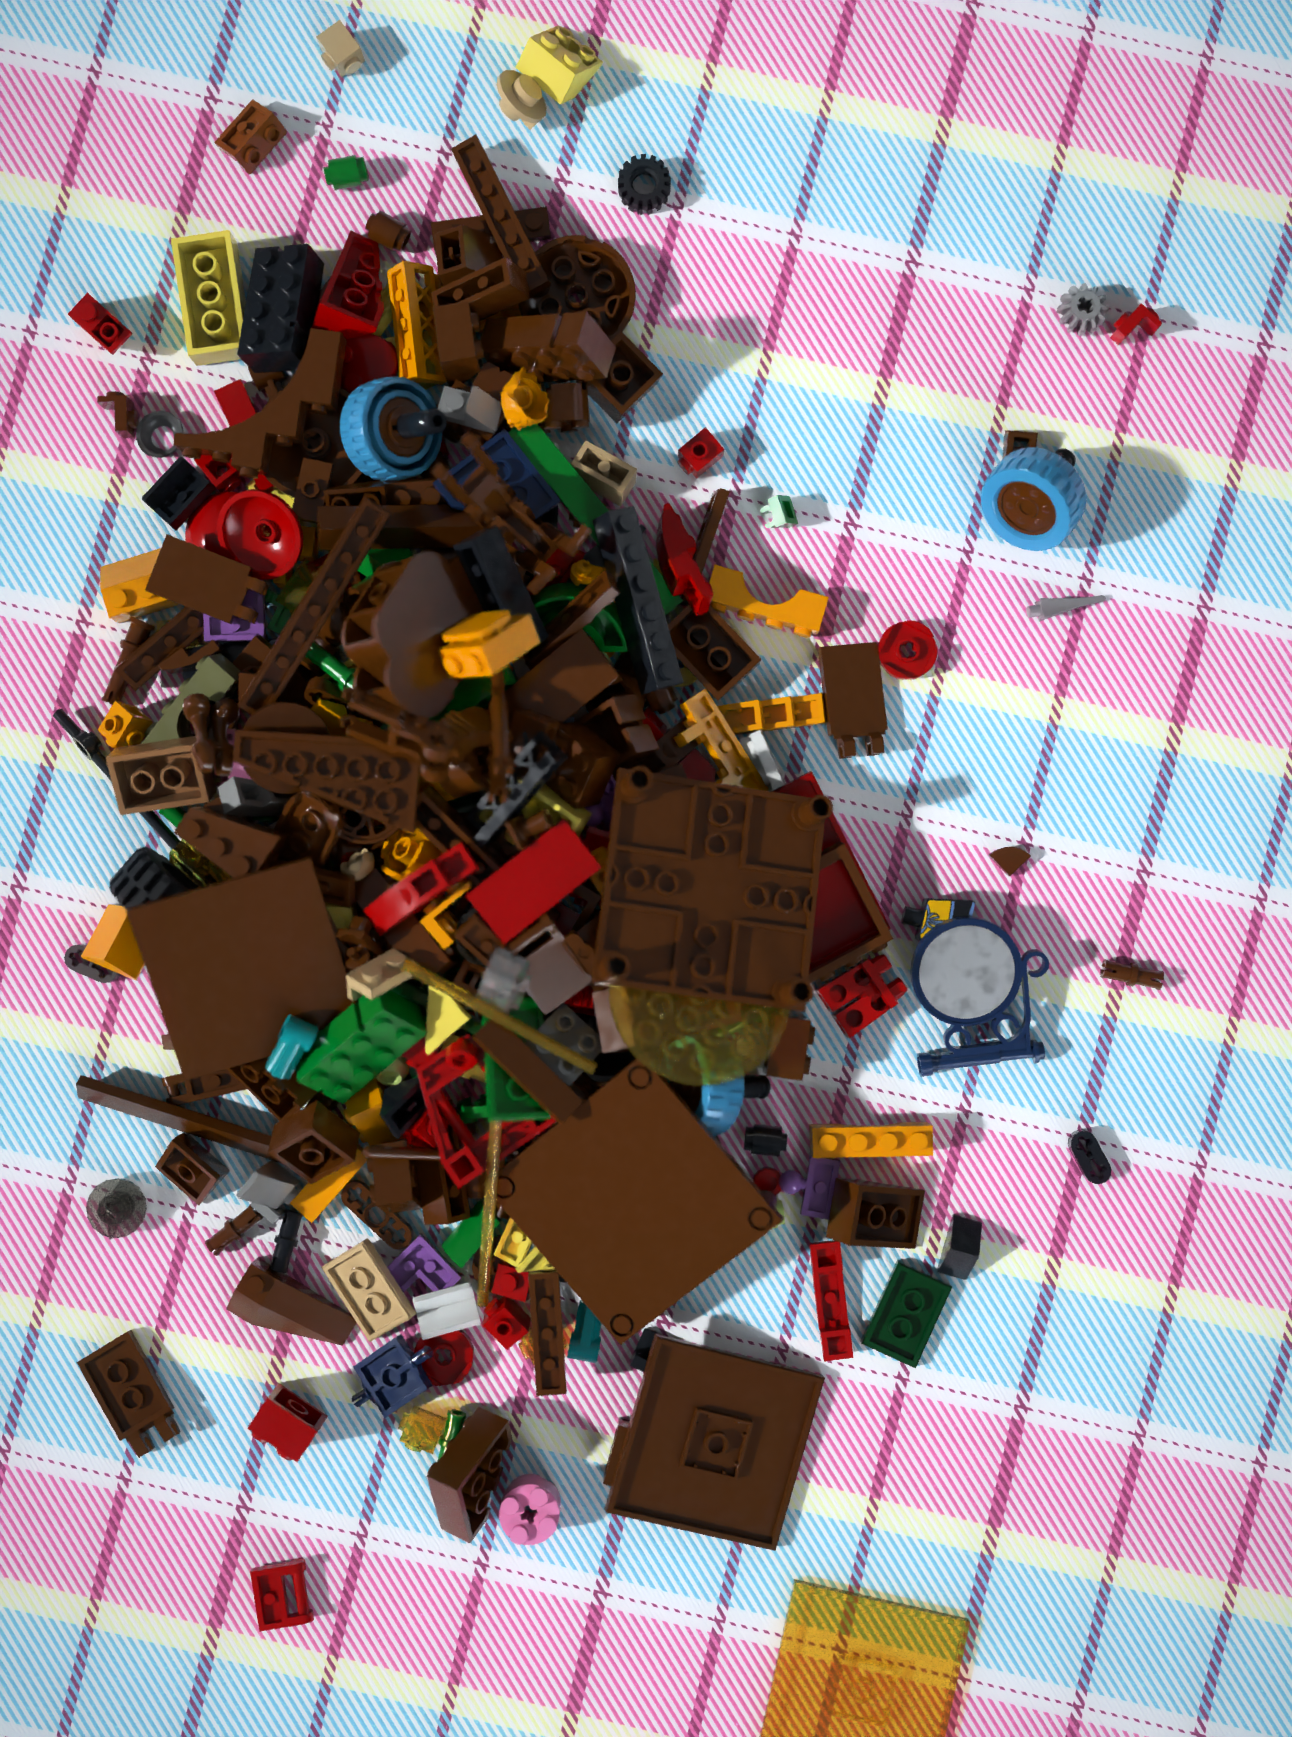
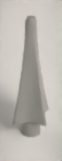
M1099 595L1081 598H1040V601L1034 602L1035 605L1026 607V613L1028 618L1038 616V622L1080 607L1104 602L1106 597Z

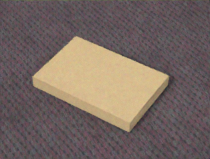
M369 1238L361 1241L321 1267L369 1342L417 1314Z

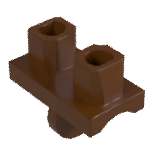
M353 916L348 929L338 928L336 937L348 948L344 961L345 965L352 971L385 953L382 947L386 938L383 935L380 936L376 930H371L372 923L368 918Z

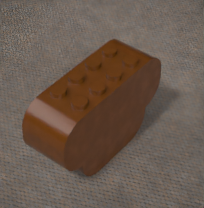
M426 551L400 561L385 563L375 571L345 619L341 631L344 651L348 658L357 666L353 677V687L358 688L362 693L402 708L407 715L413 717L425 716L432 718L438 715L452 701L455 688L465 677L449 678L439 653V649L449 643L444 641L442 633L464 618L484 612L458 555L446 560L438 553ZM374 718L379 723L390 725L387 722Z

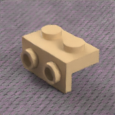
M393 948L346 974L348 998L355 1001L362 995H365L372 1000L418 974V963Z

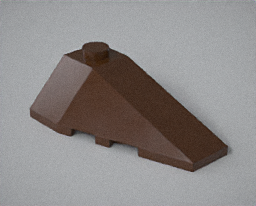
M259 1257L250 1264L237 1285L226 1310L251 1325L344 1345L357 1323L349 1312L287 1274L269 1269L270 1264Z

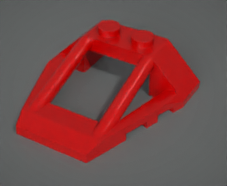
M464 1035L461 1038L468 1039L469 1043L477 1048L476 1065H479L485 1074L484 1050L470 1035ZM447 1048L418 1066L416 1071L441 1163L459 1189L557 1121L552 1116L549 1120L505 1121L475 1140L441 1090L469 1071L455 1070L449 1067L446 1063ZM438 1108L465 1145L457 1153H454Z

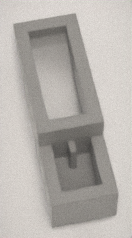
M234 776L217 787L225 815L234 816L281 815L287 801L298 793L283 794L272 792L262 788L252 779Z

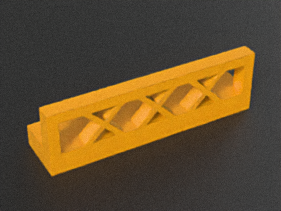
M403 260L387 271L399 377L408 378L418 384L425 382L442 385L447 380L439 362L431 292L436 290L434 269L430 265ZM415 273L424 274L425 287L423 289L417 283ZM420 300L428 308L429 316L427 318L419 310L418 302ZM424 329L432 338V345L430 347L423 340L422 331ZM427 358L434 364L436 375L427 373L425 363Z

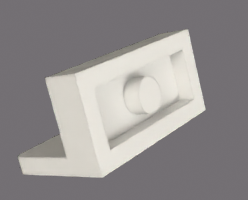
M471 1282L412 1298L423 1340L481 1324Z

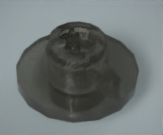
M122 1178L108 1179L97 1185L90 1193L86 1205L87 1218L93 1229L101 1235L109 1237V1240L126 1237L135 1232L144 1222L147 1212L146 1198L141 1189L132 1181Z

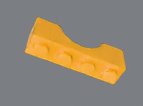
M715 564L709 581L714 593L710 605L718 613H725L726 610L737 613V617L742 620L753 622L754 618L766 621L765 625L770 628L782 630L783 626L794 629V634L810 638L811 634L817 636L829 598L827 596L800 589L793 598L784 603L775 605L765 604L755 599L749 593L745 586L743 572Z
M897 1122L895 1124L872 1126L809 1124L810 1155L812 1158L933 1156V1126L928 1122Z

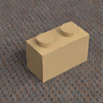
M585 440L571 462L573 468L592 491L620 507L636 483L637 468Z

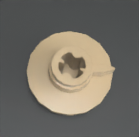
M505 70L497 77L496 85L501 97L499 100L500 109L506 117L513 121L521 119L528 129L531 130L546 116L547 107L540 86L530 76L515 70Z

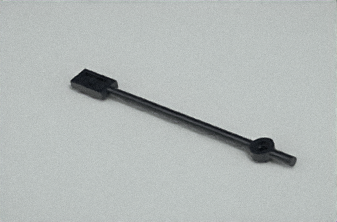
M62 708L57 710L53 717L72 737L82 754L90 761H93L111 781L106 757L99 748L102 746L99 738L92 731L87 733L81 730ZM154 811L140 812L141 816L204 886L217 883Z

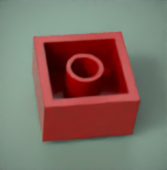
M278 1383L247 1429L252 1432L251 1435L257 1441L263 1444L269 1443L277 1449L276 1452L282 1458L298 1462L328 1416Z

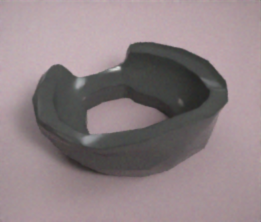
M156 411L144 416L136 430V441L140 450L146 455L155 458H163L174 453L177 450L174 445L166 451L156 447L152 442V434L155 429L163 426L170 428L174 436L175 433H183L180 419L166 411Z

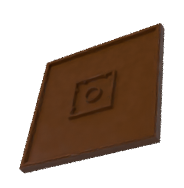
M311 856L129 907L126 910L185 1081L270 1056L278 1042L279 1032L288 1015L317 1026L318 1034L351 1004H357L356 1000L352 1001L348 998L347 971Z
M655 1334L604 1508L605 1512L776 1551L825 1377L821 1374Z

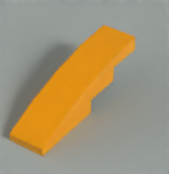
M823 693L798 697L788 696L762 701L753 700L717 706L735 735L754 733L758 730L764 732L826 723Z

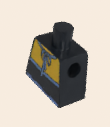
M924 898L921 910L907 906L904 907L901 924L917 927L915 939L920 941L929 930L943 921L955 917L973 916L976 901Z

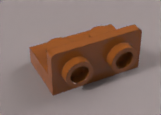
M252 99L214 143L223 153L235 160L246 173L251 174L287 134V130L272 111Z

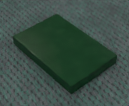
M897 1260L860 1340L861 1344L916 1369L952 1286Z

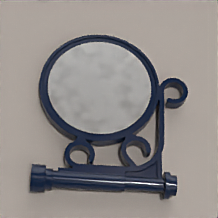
M962 916L951 918L929 930L920 940L914 951L910 966L911 983L915 995L922 1006L935 1018L951 1025L943 1034V1041L949 1050L948 1052H940V1055L937 1056L936 1054L931 1055L930 1052L917 1053L920 1077L933 1076V1072H938V1070L997 1064L1001 1061L1032 1058L1035 1064L1045 1059L1043 1042L1030 1040L1031 1012L1028 974L1035 978L1043 976L1049 968L1047 956L1038 949H1031L1026 951L1021 957L1016 944L1001 927L980 917ZM1033 956L1041 957V967L1038 970H1030L1027 973L1028 960ZM1022 981L1024 1020L1020 1027L1014 1015L1004 1011L1013 1002ZM1004 1019L1011 1020L1016 1028L1020 1027L1018 1032L1008 1039H1005L997 1029L999 1022ZM992 1020L991 1029L1000 1041L971 1044V1036L963 1026H975ZM961 1032L965 1035L964 1041L967 1045L953 1046L949 1043V1039L953 1033Z

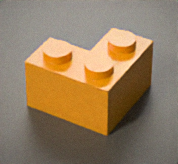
M376 1078L344 1104L347 1109L343 1110L350 1126L355 1125L356 1130L360 1132L359 1138L362 1143L367 1142L369 1145L396 1142L403 1138L402 1136L395 1138L380 1116L386 1086Z

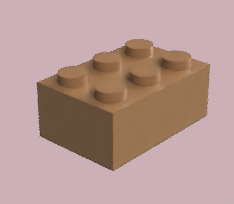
M196 736L118 747L106 757L120 815L210 802L217 790L212 771L209 774L201 773L196 764V758L192 753V746L197 742Z

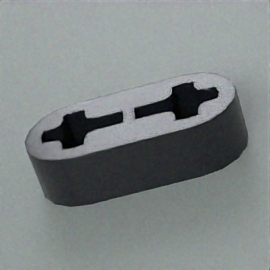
M1080 1129L1071 1133L1068 1138V1147L1083 1176L1094 1184L1105 1183L1111 1176V1166L1095 1136L1086 1130ZM1080 1136L1084 1139H1089V1142L1086 1143L1089 1151L1087 1155L1083 1149L1076 1148V1145L1079 1144L1078 1138ZM1093 1159L1097 1165H1103L1099 1177L1094 1174L1090 1175L1089 1172L1093 1170V1167L1089 1160Z

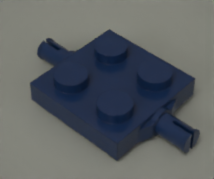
M400 1334L353 1366L361 1379L363 1390L352 1396V1402L362 1397L354 1405L360 1407L370 1399L377 1405L383 1417L386 1418L432 1387L433 1384L421 1365L433 1357V1351L423 1356L431 1348L426 1345L414 1353L402 1334Z

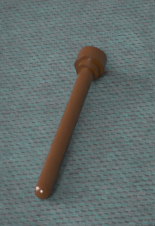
M368 1145L363 1149V1155L367 1158L440 1160L438 1148ZM453 1149V1150H454V1153H457V1152H458L459 1150H461V1149ZM505 1158L491 1168L500 1169L503 1167Z

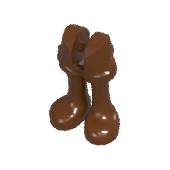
M201 693L191 694L183 701L184 715L193 725L197 742L192 746V753L196 758V764L201 773H211L214 759L217 775L229 776L232 772L234 747L228 742L227 728L240 714V709L237 706L238 703L233 699H221L213 705L211 710L209 698ZM208 716H209V723H210V726H211L212 731H213V739H214V741L209 738V734H208V727H207V719H208Z

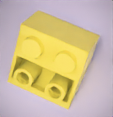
M558 25L529 37L515 68L522 74L533 78L545 93L561 105L577 96L599 70L603 61L596 56L593 49L577 41L570 30Z

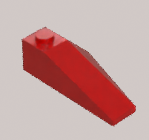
M350 230L319 303L312 329L341 332L346 340L376 332L384 312V302L381 299L382 282L379 278L380 257L377 242Z

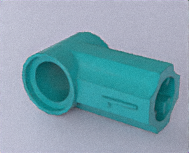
M288 1015L281 1027L278 1042L265 1065V1069L279 1079H290L303 1053L308 1052L316 1038L318 1027Z
M580 1300L578 1305L575 1330L571 1334L567 1358L597 1364L601 1342L599 1335L602 1323L582 1300Z

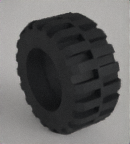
M148 847L136 849L112 877L109 890L117 898V901L127 909L203 886L163 855Z

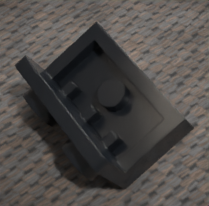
M180 456L142 496V500L177 531L216 487L186 459Z

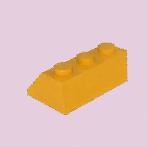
M161 548L100 567V590L110 619L117 623L129 621L130 616L138 618L180 605L145 591Z

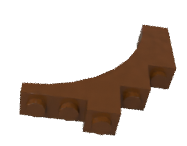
M311 328L306 350L296 373L283 391L263 410L244 422L223 430L200 434L175 433L173 445L183 452V456L188 458L201 459V455L212 456V460L223 463H230V459H232L231 465L243 477L256 479L258 474L268 475L273 440L275 444L292 447L293 443H303L307 408L309 412L319 415H327V411L337 412L347 345L346 339L341 332Z

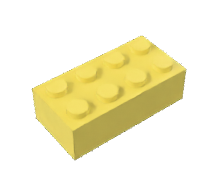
M230 230L172 238L171 244L189 358L196 366L240 360L241 358L237 355L246 298L237 241Z

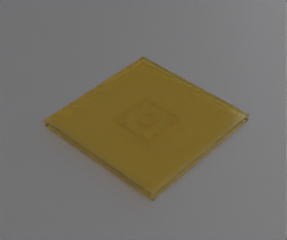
M794 1579L759 1737H945L969 1630V1619Z

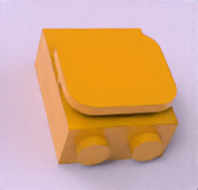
M508 610L482 612L468 616L444 631L442 637L445 642L449 643L440 648L439 653L449 678L491 676L539 644L540 640L530 614L511 616Z

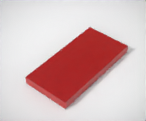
M562 819L469 892L466 897L503 944H506L602 867L567 822Z

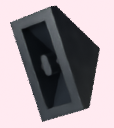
M418 1076L384 1089L380 1116L395 1138H399L422 1116L427 1108Z
M955 1214L952 1215L937 1272L963 1280L968 1278L980 1255L982 1222Z

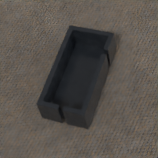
M308 243L284 246V251L279 246L255 248L237 355L254 373L297 370L305 353L307 340L318 308L325 264Z

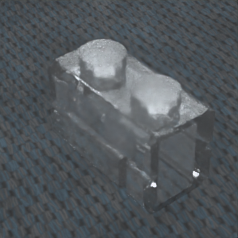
M502 948L496 949L485 970L474 1000L475 1005L486 1010L492 1009V1013L503 1018L508 1017L512 1008L518 1010L532 979V976L527 974L530 961L519 956L513 957V953Z

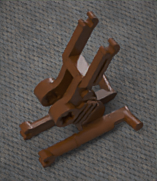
M467 432L461 439V443L479 463V467L461 486L440 463L432 471V474L444 484L458 501L467 505L464 511L480 527L485 529L487 526L493 527L497 525L514 563L536 576L527 585V588L536 595L558 574L553 567L545 563L551 555L559 549L574 557L592 531L582 524L571 538L548 522L541 519L533 521L536 517L529 506L520 501L515 496L516 492L497 475L498 467L482 449L480 442L470 432ZM515 540L526 550L524 553L511 546Z
M503 668L494 675H491V701L488 703V709L470 707L457 713L452 710L440 722L428 720L425 716H409L402 708L362 693L356 687L349 686L343 689L342 699H349V708L390 724L388 732L361 721L353 715H344L340 718V727L345 728L347 726V736L355 737L391 753L399 751L415 757L420 762V775L431 783H440L446 780L450 764L456 767L459 762L461 763L464 758H467L473 752V748L488 746V757H486L490 776L488 800L492 803L494 802L495 795L501 796L502 803L507 802L509 790L507 788L506 774L512 775L514 761L511 758L510 752L512 734L509 732L508 703L505 698Z

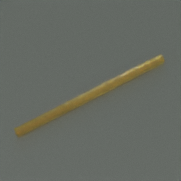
M405 960L401 970L589 1074L592 1075L596 1069L597 1063L413 961Z
M490 1122L476 1301V1305L479 1307H487L489 1301L502 1122Z

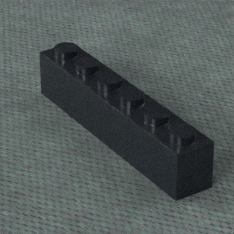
M635 506L608 511L592 521L605 568L614 575L619 594L614 600L641 695L684 683Z

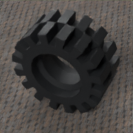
M641 154V159H637L636 155L632 156L631 162L629 163L626 160L623 164V169L620 168L618 194L623 205H628V210L631 212L637 209V213L643 215L644 210H647L649 215L653 214L654 208L657 211L662 209V203L666 204L668 195L670 196L671 176L669 177L668 167L664 168V162L661 159L657 162L654 155H651L650 159H646V154ZM640 175H649L654 179L656 186L651 193L640 194L633 187L634 180Z

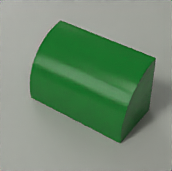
M482 1198L470 1210L471 1218L462 1220L442 1243L445 1253L461 1269L503 1219L496 1217L490 1206Z

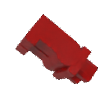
M885 954L878 955L872 959H863L842 974L815 989L828 1011L833 1013L831 1016L847 1038H851L889 1009L898 1005L897 1000L908 991L900 977L895 978L888 984H885L881 978V974L892 968ZM854 998H856V1000H854L853 1002H851L850 1004H848V1005L845 1006L844 1008L839 1009V1008H841L842 1006H844L845 1004H847L848 1002H850L851 1000H853Z

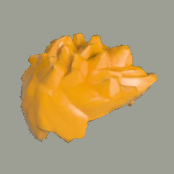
M522 367L519 372L512 376L500 393L501 407L507 419V424H510V428L516 427L519 431L523 427L542 422L547 417L546 413L549 404L548 394L542 391L541 384L537 383L535 372L527 373L525 367Z

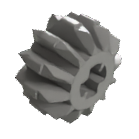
M1083 283L1080 289L1074 285L1069 288L1068 294L1065 293L1061 296L1060 302L1062 304L1058 306L1057 313L1063 316L1060 318L1059 324L1068 323V333H1071L1074 328H1077L1079 336H1083L1086 330L1089 333H1094L1097 330V325L1102 326L1106 321L1103 315L1109 311V306L1102 304L1106 300V295L1097 296L1098 286L1093 287L1089 291L1087 283ZM1078 307H1079L1080 309L1086 308L1087 312H1086L1085 310L1080 311V310L1078 309Z

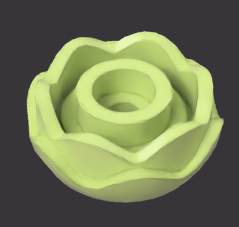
M401 1055L375 1078L384 1085H397L408 1076L409 1065L405 1063L406 1060Z

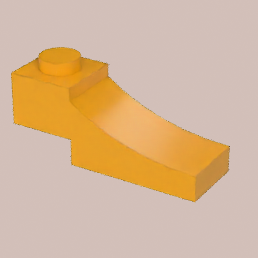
M358 1144L354 1162L313 1184L308 1182L290 1204L307 1220L313 1223L367 1162L366 1157L363 1155V1148Z

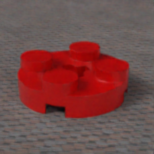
M913 620L898 622L890 626L882 634L878 643L879 661L885 672L899 680H916L926 674L933 667L938 654L931 630L924 624ZM908 643H911L913 645L912 651L915 652L914 657L909 655L907 658H904L902 651L899 650L900 645L906 646Z
M463 1330L425 1340L422 1339V1336L419 1338L414 1353L426 1345L431 1349L424 1353L423 1356L433 1351V1357L421 1365L434 1386L454 1385L467 1376L473 1364L475 1349L469 1336ZM447 1348L450 1350L449 1356L452 1360H443L441 1363L438 1361L439 1353L437 1350Z

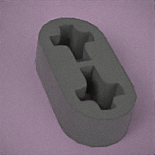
M73 945L65 952L64 960L69 969L95 981L110 983L116 981L121 975L113 971V974L104 977V971L97 968L96 964L92 962L90 964L79 963L76 965L77 959L73 957L74 953L84 951L87 945Z

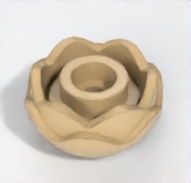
M364 848L362 852H354L348 862L341 863L340 873L355 876V882L366 877L374 869L375 865L372 851L369 852Z

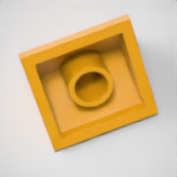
M108 904L81 958L137 981L145 965L126 913L127 909L124 906Z

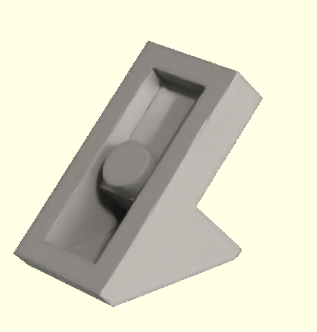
M474 385L471 392L444 386L438 409L445 414L446 421L493 434L496 432L502 412L501 402Z

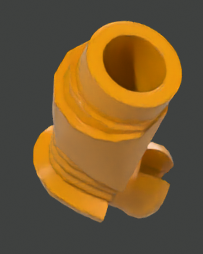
M579 560L571 566V581L575 586L580 584L589 585L606 568L591 565L586 560Z

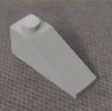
M271 1160L255 1170L235 1196L241 1200L277 1209L283 1203L288 1206L297 1196L299 1191L295 1188L301 1181L276 1161Z

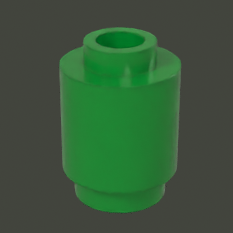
M356 155L330 159L328 160V166L324 167L327 185H333L335 191L362 186V182L369 181L364 156L357 158Z

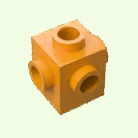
M115 701L98 731L107 739L105 742L114 749L138 745L143 741L145 731L153 721L136 706Z

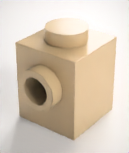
M338 20L316 36L320 49L323 52L321 55L322 60L330 71L335 69L341 78L356 72L362 63L365 62L361 47L341 20Z

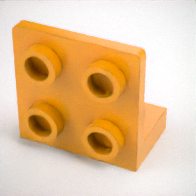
M467 877L446 891L447 895H439L423 909L426 914L420 922L443 949L454 942L456 939L454 932L459 928L458 925L460 924L457 917L450 910L445 911L444 909L473 885Z

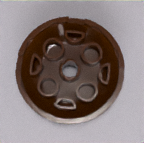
M569 235L549 241L535 251L551 286L518 303L521 316L559 314L563 317L564 313L587 311L610 341L620 331L623 332L626 329L635 308L636 289L630 267L616 249L604 241L601 243L584 235ZM574 293H581L584 295V299L581 303L573 302L569 299L570 296Z

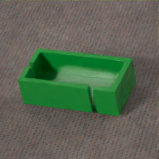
M391 990L372 1000L362 995L358 998L359 1008L357 1004H351L316 1035L308 1052L303 1053L296 1066L297 1081L317 1092L322 1089L324 1095L344 1104L427 1034L420 1006Z

